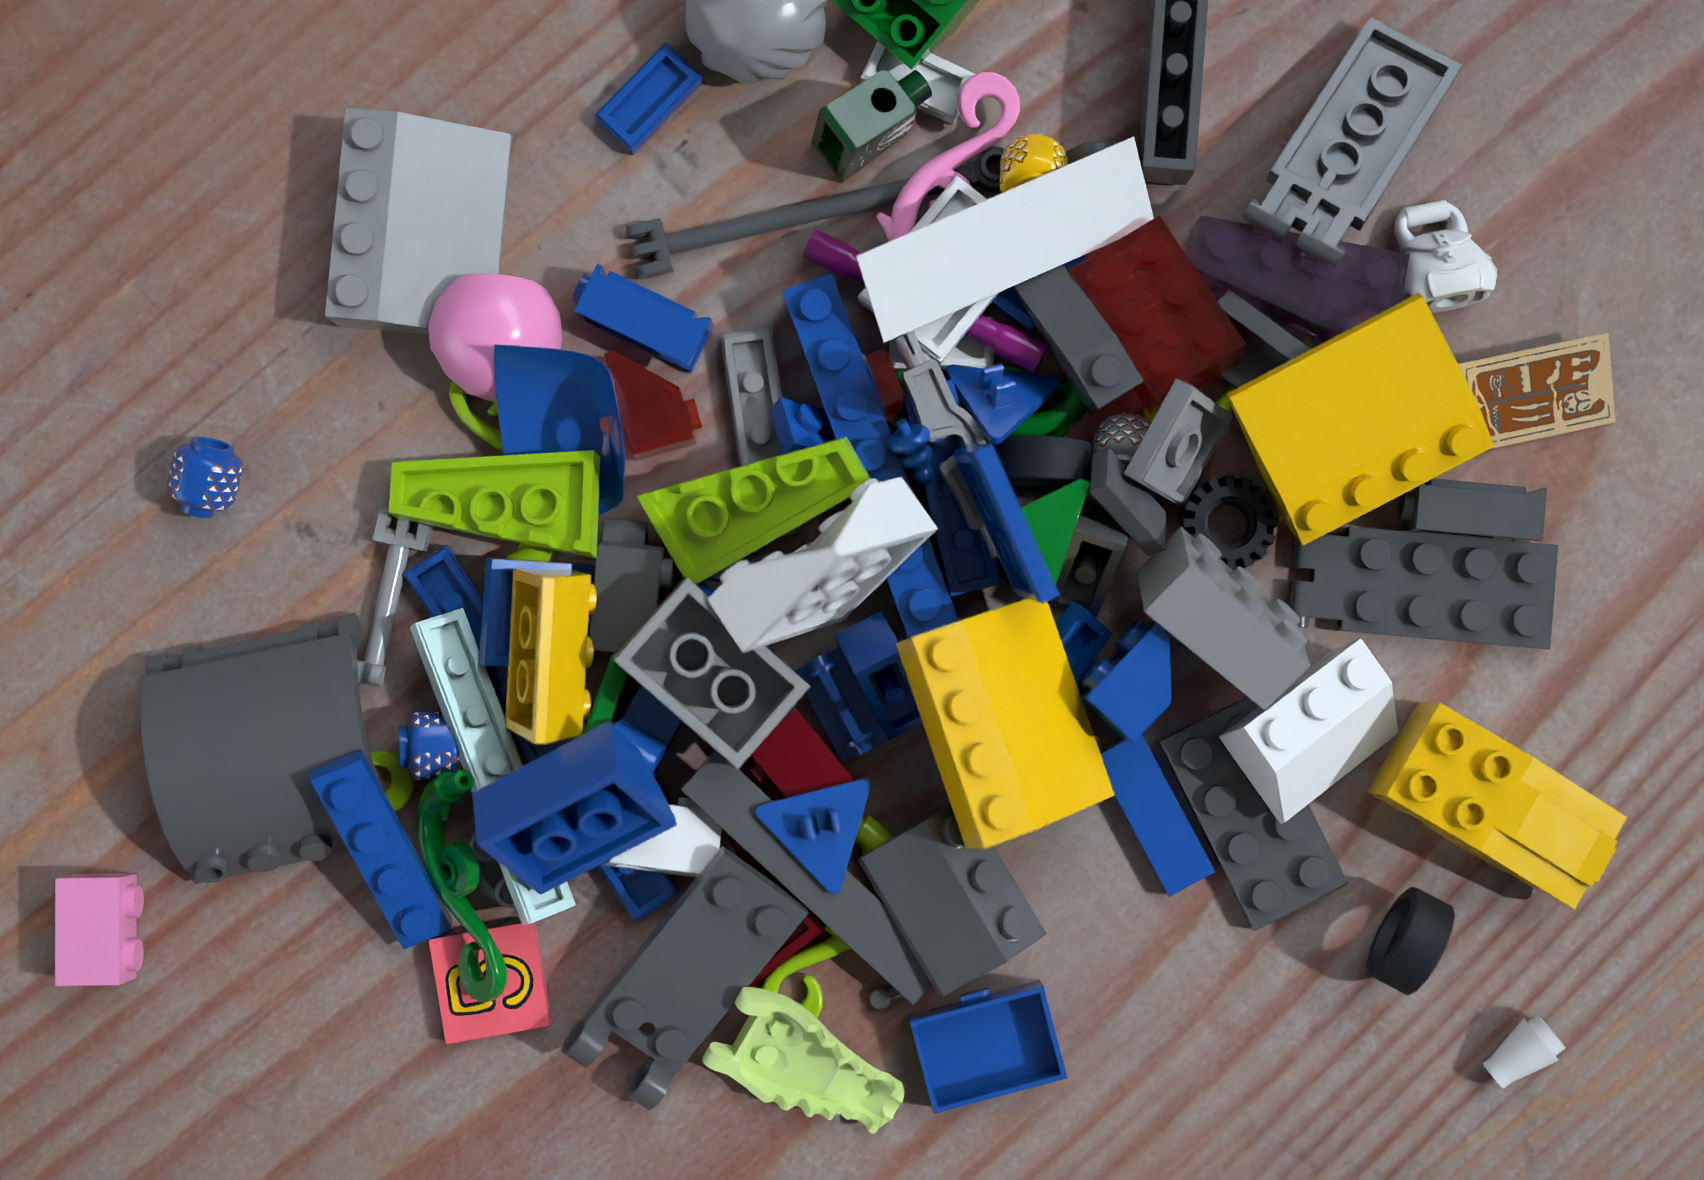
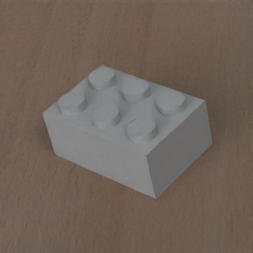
M1180 527L1165 542V550L1154 554L1138 570L1144 612L1262 709L1266 710L1311 666L1304 646L1307 643V639L1297 625L1300 622V618L1282 600L1276 599L1272 603L1259 592L1261 590L1260 584L1244 568L1238 566L1235 570H1232L1219 558L1222 556V553L1207 537L1199 533L1194 538Z
M684 577L613 658L617 664L735 767L739 768L809 689L810 685L765 646L743 653L707 600L709 596L692 581Z

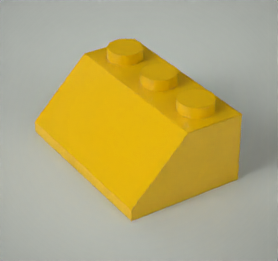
M513 568L505 728L534 744H545L581 736L583 721H587L590 715L591 700L589 691L585 689L586 668H590L592 665L594 649L591 637L587 636L588 616L593 615L596 608V589L594 584L590 583V574L575 570Z

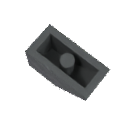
M1090 492L1086 494L1055 585L1059 596L1049 600L1048 604L1050 607L1065 611L1073 601L1097 618L1125 550L1128 534Z

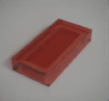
M883 349L866 355L867 370L886 422L901 418L902 414H904V396L888 353L884 352Z

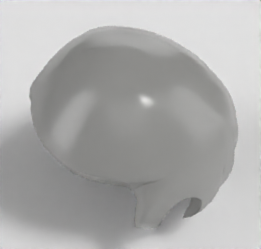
M684 0L683 11L686 32L689 41L701 51L702 64L713 72H721L741 83H755L762 78L781 80L786 77L790 69L803 66L810 59L812 50L822 44L826 30L824 6L828 0Z

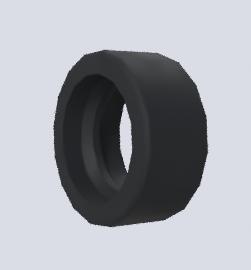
M1029 435L1008 436L1000 444L992 443L1012 487L1060 489L1079 479L1090 482L1092 446L1088 441L1068 437Z
M1410 887L1404 891L1387 912L1374 937L1366 964L1367 974L1405 995L1418 991L1438 965L1447 947L1455 919L1453 906L1419 888Z

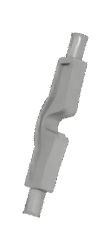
M912 331L893 340L908 369L901 374V380L911 399L918 424L925 425L930 430L928 442L944 439L949 435H956L961 440V447L970 443L986 444L984 435L975 419L966 410L957 406L938 362L935 359L926 361L914 334L915 332ZM952 455L947 461L939 464V474L958 503L968 527L973 530L980 529L990 551L991 558L997 557L996 550Z

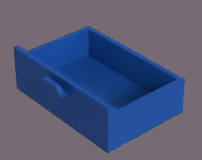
M1040 980L990 993L989 988L971 991L959 995V1002L908 1015L934 1114L1068 1078L1045 989Z

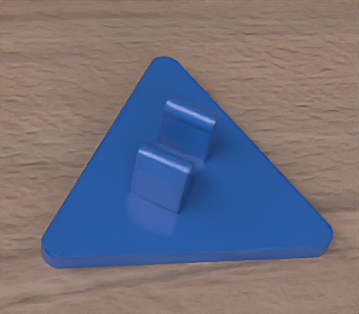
M1003 364L986 368L948 365L945 370V377L947 380L954 379L958 396L988 440L993 444L1002 443L1057 392L1060 386V380L1057 377L1004 371Z
M858 779L759 804L756 807L755 814L829 893L835 894L841 890L870 791V783L865 779Z

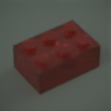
M1160 215L1069 269L1071 276L1115 333L1142 377L1143 382L1134 390L1151 416L1155 415L1160 409L1176 378L1198 389L1241 362L1246 343Z

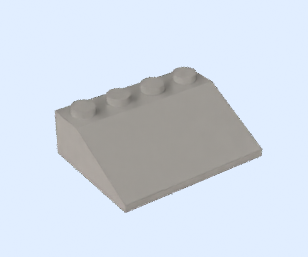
M345 107L325 317L339 327L429 335L428 323L435 300L452 280L465 274H500L513 140L512 134L397 111Z

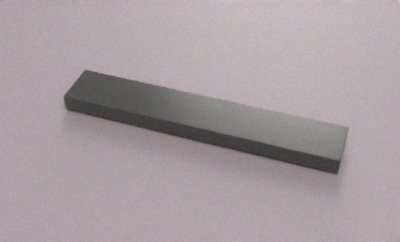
M715 749L685 781L680 789L914 1005L932 984L885 905L847 869L841 890L835 894L829 893L756 816L755 810L759 804L773 800Z

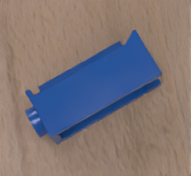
M598 263L592 275L583 274L572 297V301L577 303L574 311L580 320L692 373L714 328L710 317L697 318L695 311L612 271H609L607 275L602 265Z

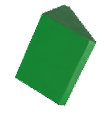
M1082 479L1021 507L1055 585L1090 482Z

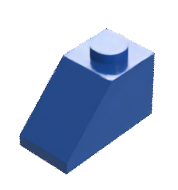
M882 611L835 634L882 730L889 738L888 740L922 724L923 722L896 643L899 642Z

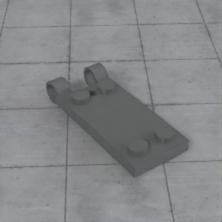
M722 846L584 1017L574 1025L563 1043L562 1053L581 1066L588 1067L599 1056L609 1035L613 1031L649 1055L647 1060L636 1069L626 1087V1095L646 1109H653L665 1096L671 1085L672 1078L735 1003L741 989L751 984L808 915L806 905ZM645 1022H650L654 1025L653 1030L650 1032H645L639 1027Z

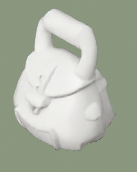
M1446 200L1404 207L1394 223L1395 237L1403 255L1400 269L1395 277L1396 292L1400 299L1404 301L1420 293L1424 297L1431 313L1458 309L1487 299L1496 285L1497 268L1492 262V258L1471 240L1472 235L1468 233L1466 221L1459 209ZM1447 220L1451 222V230L1433 231L1417 237L1413 236L1408 230L1410 227Z

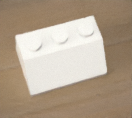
M1360 638L1330 651L1309 667L1266 710L1258 706L1221 734L1219 738L1276 819L1282 824L1398 734L1392 681Z

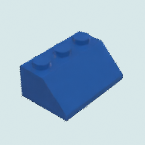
M610 721L472 793L477 845L540 895L677 826L675 815L640 749Z

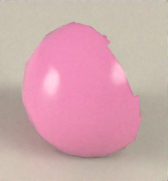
M474 273L465 274L452 280L435 300L428 323L430 349L436 356L445 375L465 390V393L489 401H497L494 375V344L561 349L563 343L560 312L547 289L535 281L510 275Z

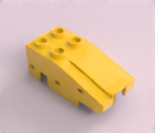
M1417 702L1366 791L1399 812L1410 814L1420 820L1423 826L1491 866L1512 875L1554 901L1574 910L1587 887H1592L1601 878L1617 850L1615 846L1618 841L1615 838L1627 819L1625 815L1536 758L1440 702Z

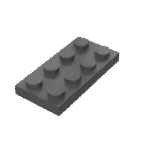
M1247 696L1157 742L1250 928L1256 931L1348 885V882L1309 804L1285 823L1280 824L1220 740L1219 736L1259 706Z

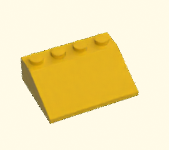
M1420 293L1226 394L1281 520L1303 546L1494 447L1479 404L1424 297Z
M1025 599L896 643L966 849H985L1039 829L1115 796L1048 601L1042 604Z

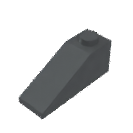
M1063 264L1012 286L1090 415L1132 391L1143 382L1142 377L1115 333Z

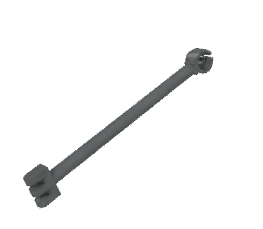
M996 146L990 147L981 152L976 161L968 162L967 165L957 167L953 171L960 173L969 180L972 187L980 186L986 191L991 192L1000 191V174L990 173L986 168V163L994 158L1001 160L1005 149ZM910 178L665 235L661 218L630 225L626 228L629 239L650 237V242L631 247L633 259L654 256L655 262L637 266L635 268L638 279H647L673 273L670 255L893 204L901 189ZM935 187L926 196L941 193L944 189Z

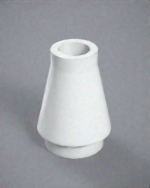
M1536 1014L1529 1021L1523 1017L1493 1055L1482 1064L1504 1089L1512 1082L1559 1061L1556 1056L1565 1050L1566 1047L1545 1021Z

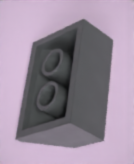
M950 802L935 808L857 859L939 997L946 996L1008 962L1046 935L1045 930L995 847L966 849Z

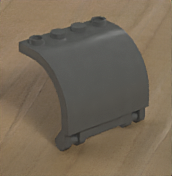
M356 613L338 616V622L324 625L319 620L303 623L301 630L206 650L202 645L184 648L183 654L171 657L166 653L147 657L146 676L141 678L140 701L141 737L146 772L155 808L165 836L175 856L194 884L202 882L215 883L224 880L226 877L255 871L267 872L276 869L278 866L307 860L319 861L331 855L349 852L310 782V773L315 768L362 750L379 781L367 740L360 702L357 651L362 643V630Z

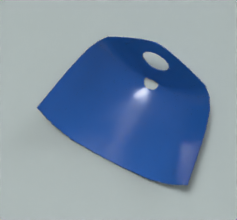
M494 344L495 388L503 456L594 450L600 456L598 515L617 507L624 499L625 447L614 383L609 369L600 360L575 351ZM602 417L608 418L609 434L604 433L600 428V419ZM614 422L617 425L620 451L616 443Z

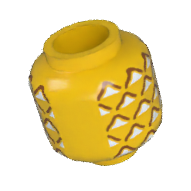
M1027 134L1013 140L1005 148L1000 161L1001 193L1068 165V158L1063 147L1055 139L1043 134Z

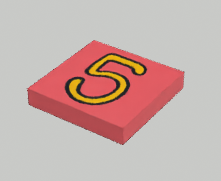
M521 922L487 928L505 960L507 969V982L504 992L496 1000L481 1003L472 999L460 981L458 972L460 952L466 944L475 942L469 933L461 932L429 939L446 1044L552 1025L536 922L522 926ZM480 950L479 964L482 972L486 975L484 953Z

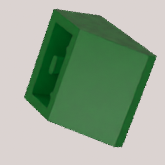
M832 0V2L907 67L913 70L953 34L979 0Z

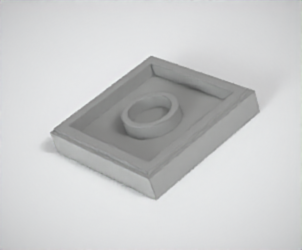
M1176 378L1124 474L1182 507L1189 498L1231 422L1233 415L1191 385Z

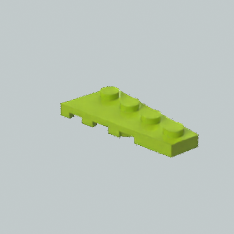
M846 436L642 493L637 498L683 577L688 578L696 585L849 498L856 488L871 480Z
M594 450L392 462L389 513L397 519L597 559L600 456Z

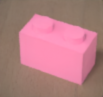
M137 873L71 874L55 878V986L121 985L136 979V971L141 969L144 957L143 943L141 939H137V918L141 916L144 906L142 887L137 886Z

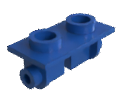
M840 647L794 670L800 678L810 685L805 694L842 764L889 739L882 730Z

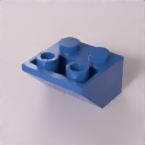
M1143 620L1138 623L1133 622L1113 643L1119 651L1109 662L1106 659L1102 661L1097 660L1077 681L1083 687L1079 692L1083 705L1122 741L1134 743L1171 704L1169 631L1155 620L1146 623Z

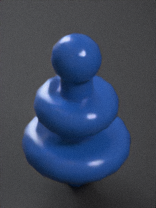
M906 419L897 422L899 430L890 436L887 447L892 453L900 455L899 461L903 467L914 468V479L917 483L922 485L929 484L934 475L933 470L926 465V462L932 457V449L926 444L930 439V430L925 425H908Z

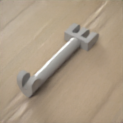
M381 505L372 540L389 544L364 659L363 661L357 660L358 682L382 687L387 667L384 666L409 551L414 549L427 552L433 529L432 525L418 523L417 533H411L413 522L398 519L396 529H392L390 527L393 515L389 513V506Z

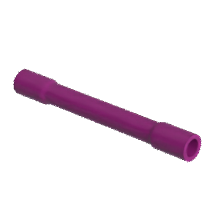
M816 229L805 247L803 257L841 277L851 278L865 285L856 257L861 253L856 248ZM980 315L964 335L990 348L996 355L1034 374L1038 370L1049 345L1009 325L999 324L983 315Z

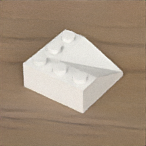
M902 477L878 482L874 478L860 485L850 495L853 502L844 511L835 513L819 526L821 535L814 542L803 545L794 553L784 555L782 551H777L768 555L760 562L753 564L743 560L731 566L721 575L720 579L723 584L707 600L743 653L843 621L938 529Z

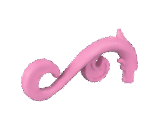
M980 72L969 77L961 85L957 95V106L960 117L967 127H979L980 122L975 115V106L977 101L985 96L995 98L1001 104V117L997 124L989 130L931 158L914 172L901 189L893 205L891 217L882 212L877 214V219L885 231L888 242L911 232L915 227L917 213L922 200L930 190L935 187L945 190L956 175L971 186L969 180L953 170L992 147L1006 136L1020 113V98L1015 86L1006 77L995 72ZM932 199L928 203V207L930 208L936 200Z

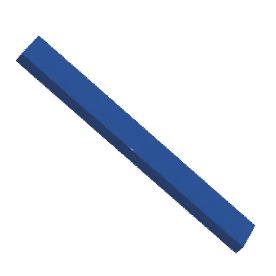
M445 545L406 571L403 575L431 617L463 608L477 646L480 649L483 595L451 547ZM485 666L504 717H506L508 666ZM510 730L514 742L528 763L578 738L572 737L545 744H534ZM603 863L598 865L635 923L681 892L669 874L604 866Z

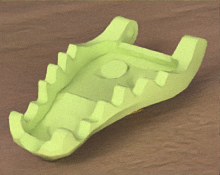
M743 987L735 1000L737 1008L749 1015L734 1043L728 1045L712 1042L702 1057V1062L707 1067L730 1076L764 1103L775 1102L782 1110L787 1111L794 1106L801 1107L804 1114L808 1117L820 1114L828 1120H832L835 1115L840 1114L847 1120L854 1119L863 1123L868 1132L872 1134L876 1133L881 1126L893 1119L894 1114L903 1102L905 1093L902 1082L890 1074L874 1068L841 1043L804 1006L785 995L755 987Z

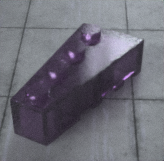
M1201 215L1191 228L1182 279L1221 297L1230 289L1258 311L1269 315L1270 319L1287 327L1289 325L1318 337L1317 340L1324 343L1402 301L1410 254L1341 241L1339 245L1347 248V252L1336 268L1295 246L1300 233L1288 232L1287 236L1282 239L1257 225Z

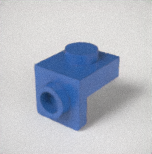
M780 397L770 409V415L781 448L776 456L833 440L823 408L816 407L810 403H801Z

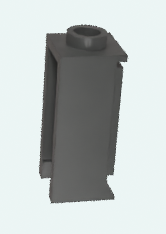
M1433 478L1398 496L1397 516L1398 519L1404 520L1403 531L1519 542H1530V540L1543 541L1547 488L1526 493V487Z

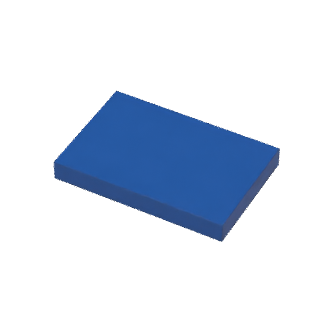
M970 443L953 451L956 464L1015 595L1042 604L1059 596L993 445Z

